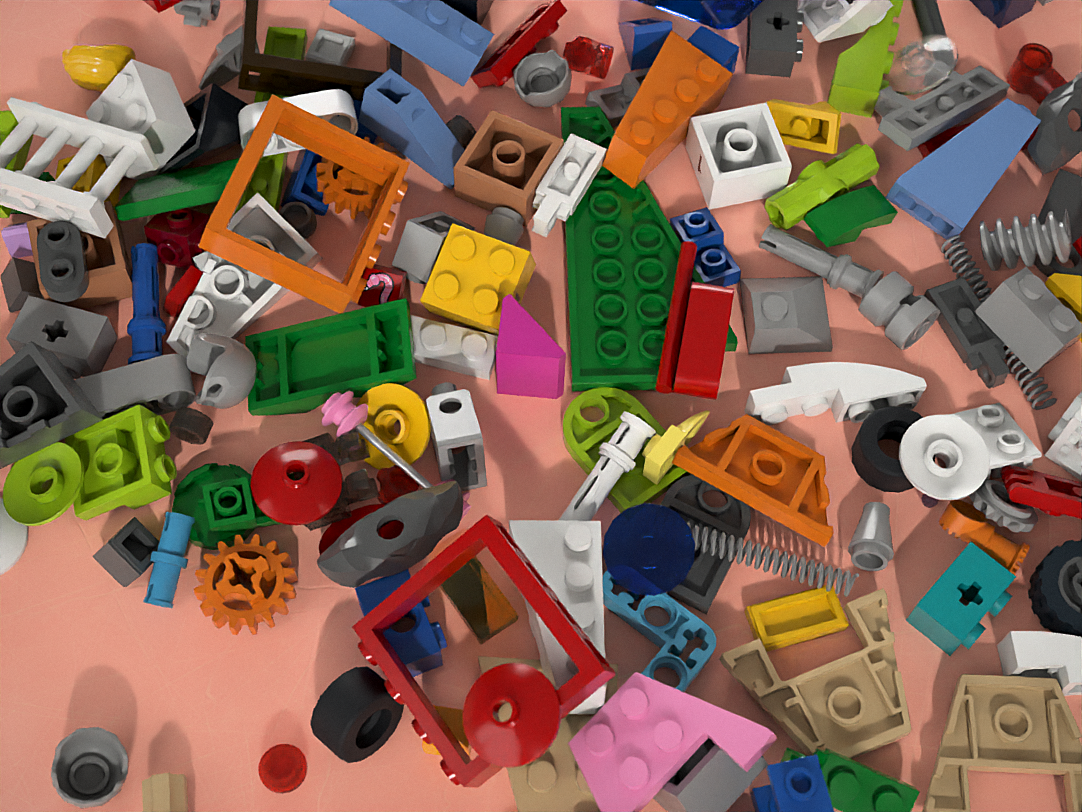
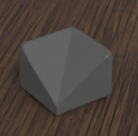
M134 517L92 557L121 586L127 587L153 564L150 561L152 551L157 552L159 541Z

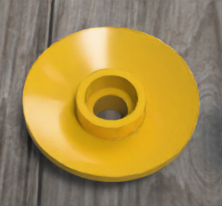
M385 383L371 388L356 404V407L364 403L368 405V414L364 426L411 466L422 456L430 438L431 425L424 401L415 391L401 384ZM397 420L401 424L399 435L394 430V424ZM359 432L352 435L354 446L366 463L383 471L401 470Z

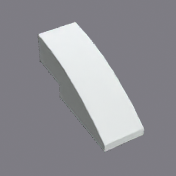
M1010 631L997 645L1003 676L1057 678L1064 696L1082 695V637L1045 631Z

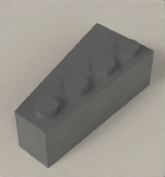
M30 341L0 366V469L104 420L57 356L40 345Z

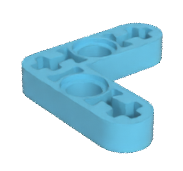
M617 565L605 571L603 575V604L661 649L641 674L654 679V672L657 669L663 667L670 668L679 677V685L675 689L685 692L709 662L716 648L714 631L709 625L634 569L624 565ZM625 582L629 585L627 593L621 592L618 596L612 593L614 584L618 586ZM640 594H643L645 597L638 605L637 611L633 610L634 600L638 601ZM652 606L661 607L668 613L669 622L663 626H654L646 620L644 611ZM695 637L700 638L703 641L701 649H694L687 658L686 663H684L679 657L683 653L687 641H692Z

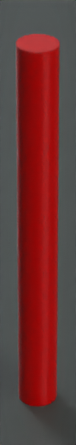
M690 241L681 243L655 386V390L663 394L671 393L674 385L697 252V245Z

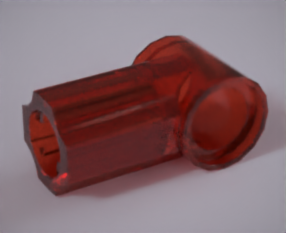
M575 36L572 42L566 43L563 57L567 59L571 71L604 80L611 65L614 47L594 41L588 37Z
M1038 43L1026 44L1019 50L1006 76L1007 83L1011 89L1021 94H1029L1039 105L1053 90L1068 82L1052 66L1053 56L1050 50Z

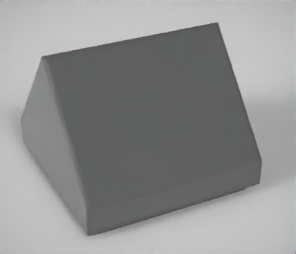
M13 257L0 276L10 313L21 310L28 295L44 299L40 292L35 263Z

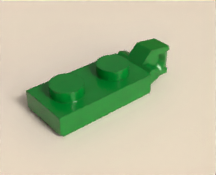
M787 747L780 762L807 757V755ZM816 748L813 755L817 754L833 808L842 812L912 811L920 793L916 787L826 748L823 751Z

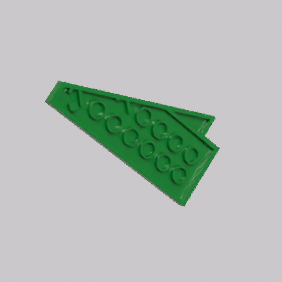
M561 107V139H564L563 145L572 133L601 147L609 148L615 131L600 107ZM601 166L572 216L569 215L565 222L572 392L587 391L599 387H612L623 391L655 390L681 242L644 180L633 189ZM694 266L692 281L704 283ZM729 325L725 352H736L738 340Z

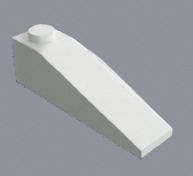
M258 192L233 216L227 228L311 269L323 259ZM213 254L202 270L204 273L192 296L188 298L166 342L178 354L185 356L187 359L190 344L197 334L211 333L236 339L290 290Z

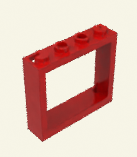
M487 514L352 626L361 639L357 646L362 655L372 665H379L388 678L384 685L389 694L399 704H406L415 717L411 721L415 732L428 745L433 743L443 759L439 763L445 775L455 785L461 784L462 787L479 788L503 767L489 763L479 755L473 760L470 759L383 633L485 547L489 549L580 670L556 690L561 704V720L616 675L615 671L502 523Z

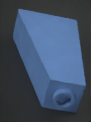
M1007 98L899 176L885 198L947 240L954 235H959L1041 120L1032 115L1031 111L1024 105L1017 104Z

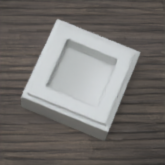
M319 28L305 55V60L346 67L356 47L355 38Z

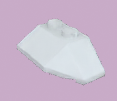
M890 0L798 1V10H804L803 22L818 43L861 33L869 26L878 24L893 6Z

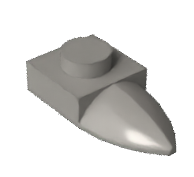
M242 26L233 33L226 35L216 45L218 55L211 62L198 87L201 91L212 83L219 87L225 85L239 75ZM256 39L255 53H260Z

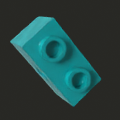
M970 542L919 601L906 621L949 656L953 654L960 644L969 650L986 629L979 621L987 612L996 617L1012 598V595L1006 589L1016 576L974 543ZM962 597L969 602L967 606L959 601Z

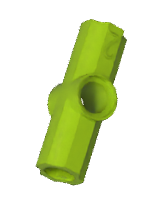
M857 143L826 163L822 160L812 162L799 174L794 183L766 199L764 208L768 213L770 222L776 228H782L786 231L803 221L807 213L834 198L848 193L856 186L877 174L880 167L875 152L869 145Z

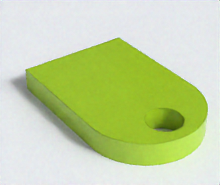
M599 387L587 390L578 395L565 412L562 431L565 447L587 475L591 473L601 457L598 453L602 443H608L622 423L620 416L624 411L646 422L661 437L666 432L634 396L623 390L612 387ZM586 407H597L604 413V417L599 421L590 422L585 420L580 412ZM651 439L646 441L635 457L634 462L636 465L633 470H629L628 473L623 472L607 496L626 520H629L667 492L675 482L691 474L673 464L657 485L643 476L646 458L642 456V453Z

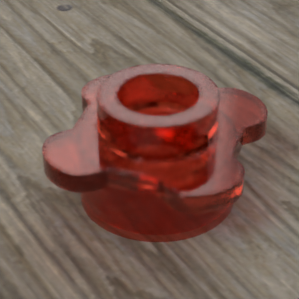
M397 465L390 468H382L376 475V479L380 482V491L377 494V499L383 505L398 497L415 492L419 488V484Z

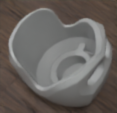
M201 333L194 336L188 350L186 365L190 371L206 376L203 388L197 394L194 401L197 404L212 406L217 409H227L236 406L249 395L255 383L257 368L253 353L247 346L233 338L211 333Z

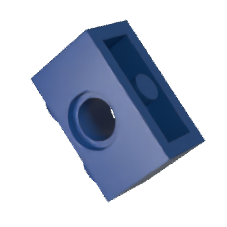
M406 569L401 573L382 577L356 587L355 591L363 615H367L410 579L409 570ZM428 596L402 617L415 621V625L411 630L400 633L390 627L383 633L413 677L443 666L441 649L447 647V642L439 622L430 623L424 608L431 606Z

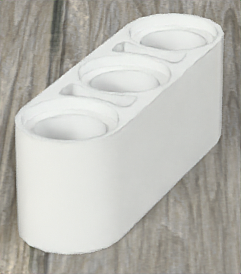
M331 89L281 98L353 135L358 131L354 103L351 95L346 91ZM268 101L252 103L241 109L238 115V123L243 149H245ZM274 133L263 156L306 148Z

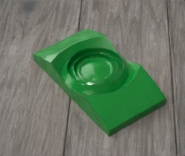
M406 298L245 336V346L253 353L257 368L255 383L248 395V412L252 416L308 413L326 403L337 392L344 394L347 391H352L354 393L353 398H361L368 390L385 383L405 385L417 378L410 306Z

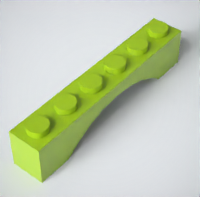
M890 0L893 6L887 11L885 17L878 24L871 26L867 33L852 47L839 54L827 101L839 112L868 118L872 117L880 91L889 85V81L882 80L883 74L889 75L894 52L888 51V46H894L899 23L893 22L894 17L899 18L904 0Z

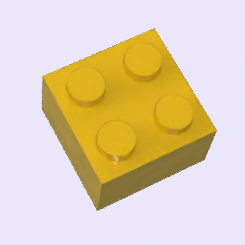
M452 223L420 301L430 313L480 332L498 336L503 298L511 294L519 304L521 303L536 263L531 252Z

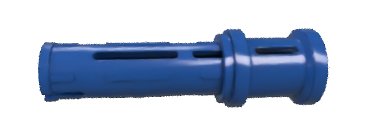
M150 243L136 244V247H131L133 318L127 325V333L132 337V356L128 358V365L163 355L162 336L166 334L167 329L163 319L160 318L159 261L157 246Z

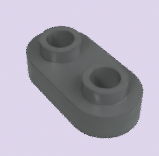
M55 221L47 224L37 236L41 282L52 299L59 302L76 300L85 293L89 285L84 240L78 228L71 222ZM60 273H67L63 277H57Z

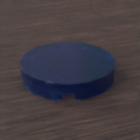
M643 503L625 509L612 520L604 535L603 557L609 574L620 587L635 595L656 596L671 592L686 579L694 564L695 542L690 527L677 512L663 505Z

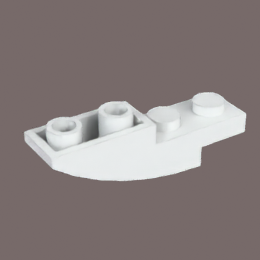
M849 362L809 363L786 367L780 385L751 390L744 412L766 425H774L784 421L787 417L800 414L809 417L816 416L831 408L836 423L847 420L859 423L863 422L875 410L888 406L905 407L912 410L917 406L927 385L924 378L878 365Z

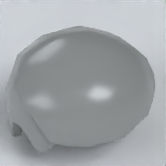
M552 49L545 53H533L521 59L514 71V87L517 94L523 101L533 107H551L563 101L571 88L572 72L568 58L563 59Z
M100 727L79 728L61 740L55 749L51 767L52 785L63 801L81 809L103 806L120 793L128 774V754L116 734Z

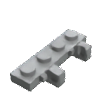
M939 60L929 66L923 82L924 85L930 86L933 91L916 100H911L905 95L896 93L892 90V86L880 91L876 106L874 107V110L882 117L878 130L890 138L896 145L904 148L906 151H910L1005 98L1010 85L981 65L961 75Z

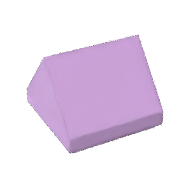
M26 222L8 225L1 230L2 238L11 258L33 256Z

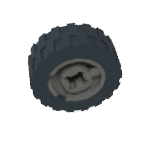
M1081 539L1080 541H1065L1062 546L1059 547L1057 545L1035 568L1036 570L1031 575L1029 581L1031 588L1028 590V597L1032 601V611L1041 620L1039 623L1053 633L1082 637Z

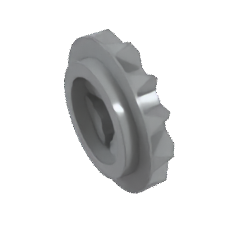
M985 480L974 493L969 495L971 501L974 502L975 509L983 512L986 515V519L995 521L999 527L1005 526L1012 532L1017 533L1020 531L1030 532L1038 522V516L1032 506L1010 500L1003 482Z

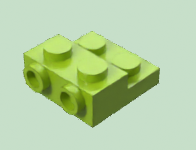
M138 404L65 438V444L71 446L79 453L84 464L83 485L76 500L73 502L75 516L87 521L122 505L135 510L172 494L170 481L177 477V470L173 460L165 452L164 441L170 439V429L162 416Z

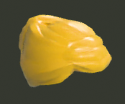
M119 44L73 46L71 49H65L62 52V64H64V69L69 73L72 81L84 89L100 91L102 93L131 59L136 60L135 52L132 48Z

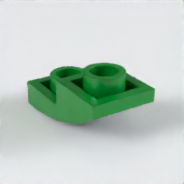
M872 185L848 192L824 203L807 213L803 220L826 247L855 242L863 229L891 224L898 211L876 186Z
M293 473L288 475L291 480H295ZM247 476L202 485L210 531L242 530L282 524L270 519L258 508L252 496L251 482H248Z

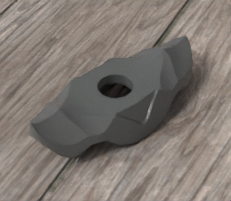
M1082 72L1077 73L1073 80L1048 94L1036 111V117L1041 122L1038 125L1036 135L1028 145V152L1039 167L1042 175L1061 168L1082 151ZM1071 110L1076 111L1080 117L1081 124L1077 131L1072 130L1068 123V115Z
M450 481L403 495L374 513L358 520L317 559L318 568L337 584L355 588L368 580L392 576L414 566L428 556L445 535L459 526L463 514V496L458 482ZM394 520L401 521L404 524L402 533L394 539H383L379 536V529Z

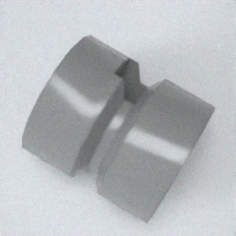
M893 271L882 278L868 292L858 310L875 327L885 326V336L903 351L916 343L937 320L940 309L924 295L914 296V286L897 271Z

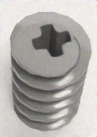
M1065 209L1062 222H1058L1053 211H1049L1045 224H1040L1034 213L1030 215L1029 223L1026 227H1023L1018 216L1013 217L1010 229H1006L1001 218L996 219L994 231L988 230L984 220L980 221L979 231L982 254L992 271L1000 269L1002 259H1004L1009 269H1015L1019 256L1026 267L1034 265L1036 254H1038L1044 265L1051 263L1054 252L1061 263H1066L1069 259L1072 242L1067 209Z

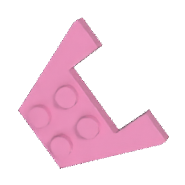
M635 672L568 744L601 812H640L707 739H711L744 771L748 772L777 740V737L767 727Z

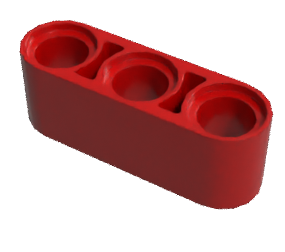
M692 281L673 393L716 400L723 367L734 288Z

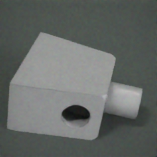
M450 382L440 383L432 389V396L425 399L431 425L430 434L441 481L454 479L458 482L461 491L486 487L487 477L483 437L470 391L466 389L457 390L456 385ZM465 446L462 452L452 454L451 448Z

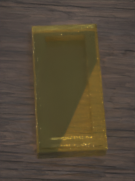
M476 556L439 586L480 645L519 620L516 610Z

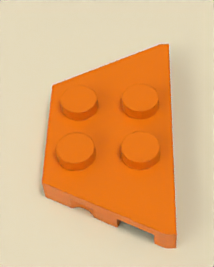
M748 414L732 421L727 428H718L706 434L702 442L690 448L684 445L678 449L672 461L676 466L823 547L832 538L833 526H828L826 513L830 499L828 487L824 482V477L827 474L825 456Z

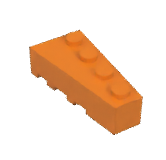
M671 30L616 129L602 166L634 189L687 137L690 117L710 114L720 105L733 73Z

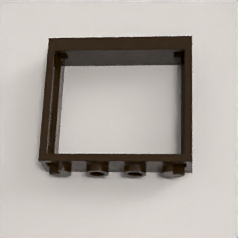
M244 0L238 89L289 97L340 89L351 95L353 100L363 101L365 89L384 74L377 71L255 53L258 0ZM387 41L386 71L392 69L402 77V49ZM249 71H250V72L260 73V74H259V76H258V75H252V74H249Z

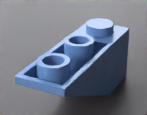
M389 69L365 89L358 121L451 190L455 187L453 168L464 153V148L424 94L392 69Z

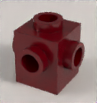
M188 208L155 215L144 226L147 242L157 246L158 261L187 270L191 265L196 267L193 257L206 251L198 246L210 215Z

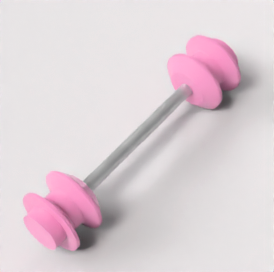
M347 391L344 394L337 392L326 401L321 410L324 414L322 425L328 426L335 423L338 426L336 433L338 439L350 437L359 432L423 489L434 487L364 426L368 414V405L366 403L357 407L351 403L354 397L352 391ZM449 479V480L441 481V482H439L437 485H440V484H443V483H446V482H450V481H455V480H454V479ZM469 492L462 494L463 514L461 520L471 508L467 503L470 497Z

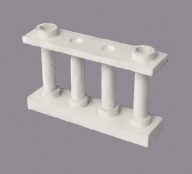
M11 97L7 104L15 116L18 125L0 145V205L52 222L68 221L73 223L80 231L106 238L114 225L105 210L104 201L132 164L154 171L159 166L149 140L137 131L129 132L50 109L34 101L27 102ZM32 134L47 138L21 171L16 170L14 172L5 169ZM65 144L80 148L55 181L46 182L38 179ZM98 154L114 158L89 192L81 193L71 190Z

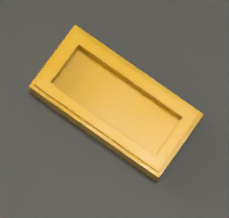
M823 585L820 589L816 587L746 606L744 611L754 640L760 638L766 652L845 631L849 626L839 598L835 593L834 586L828 592L826 585Z

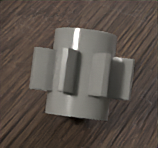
M183 0L174 5V10L176 14L184 15V25L200 28L201 26L207 27L208 20L215 21L218 17L220 0Z

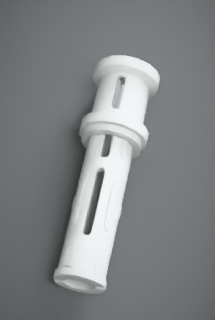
M624 411L620 416L622 423L608 443L603 442L600 446V452L598 453L601 456L559 520L591 521L622 473H628L629 470H633L636 465L634 462L635 457L646 441L657 434L656 431L637 416Z

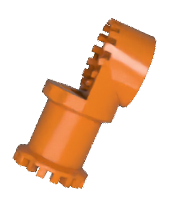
M951 500L939 520V525L943 526V530L946 531L949 528L948 534L952 535L954 532L956 533L954 538L974 543L1013 575L1016 574L1020 567L1017 561L1022 563L1030 548V545L1025 542L1019 545L995 532V526L987 522L983 512L962 500Z

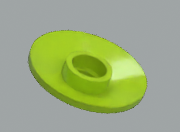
M56 442L16 461L9 471L3 487V504L9 516L23 525L39 526L55 520L67 511L76 500L83 485L84 464L79 453L65 443Z

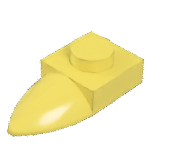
M710 411L699 412L683 421L677 427L672 424L662 437L655 434L642 453V456L646 458L643 476L657 485L672 467V461L678 449L690 444Z

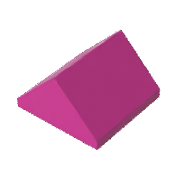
M508 294L503 298L496 349L497 394L558 399L564 392L566 353L513 296Z

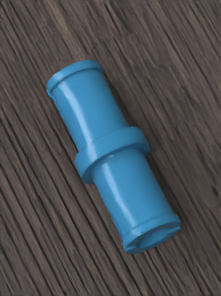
M166 512L157 552L152 551L150 561L154 562L143 603L172 609L181 569L187 568L189 559L184 558L195 518L179 513Z

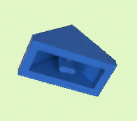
M652 17L618 22L630 70L651 68L672 30V21Z

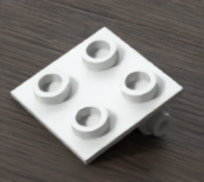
M1001 403L945 414L965 421L983 438L990 458L989 472L985 480H989L990 475L994 479L1000 478V470L1006 465L1027 469L1028 466H1032L1033 459L1042 456V453Z

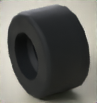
M888 406L875 410L863 421L851 447L852 463L857 474L869 486L883 492L895 493L914 488L905 476L900 460L887 456L880 449L878 441L887 439L900 443L907 429L914 422L923 418L919 413L905 407Z
M355 667L341 674L322 693L312 712L310 725L313 735L338 758L347 763L360 762L373 755L391 737L402 718L404 704L401 705L392 698L384 685L385 680L369 667Z

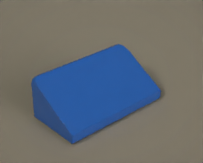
M308 149L299 150L280 203L281 207L290 202H301L311 208L315 215L324 216L327 213L329 204L325 205L323 203V192H317L316 166L317 163H322V156ZM339 168L334 173V179H336L338 176V171H340Z

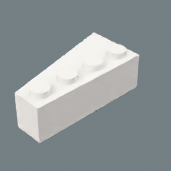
M509 520V534L605 658L601 521ZM521 593L529 615L532 635L535 637L540 654L543 673L552 682L555 689L558 690L580 670ZM606 683L569 714H596L604 706Z

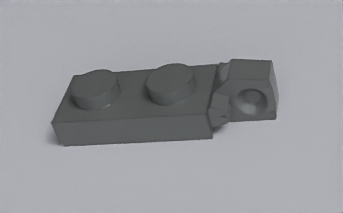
M961 277L927 289L924 296L940 309L937 321L963 363H966L970 371L977 369L979 377L988 389L1004 384L1007 375L1010 374V370L1003 360L1006 356L1003 348L1004 342L975 313V310L981 303L966 279Z

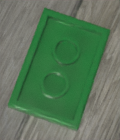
M240 158L139 179L114 206L118 220L126 221L219 201Z

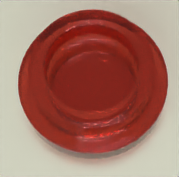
M278 744L269 748L261 757L258 766V774L263 785L268 790L278 794L290 793L299 788L306 779L308 772V763L303 752L291 744Z

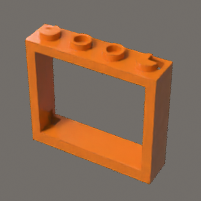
M272 94L205 227L198 247L341 314L349 301L358 303L368 280L361 278L365 267L373 268L381 252L382 246L376 244L379 234L386 236L392 226L396 213L391 211L390 208L393 201L400 203L407 191L409 183L404 181L403 178L410 162ZM274 133L383 186L341 283L227 229Z

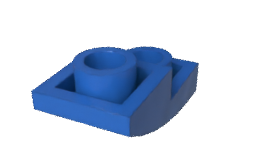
M707 207L670 218V225L681 243L690 241L697 245L694 266L705 284L727 287L741 282V270L724 246V232Z

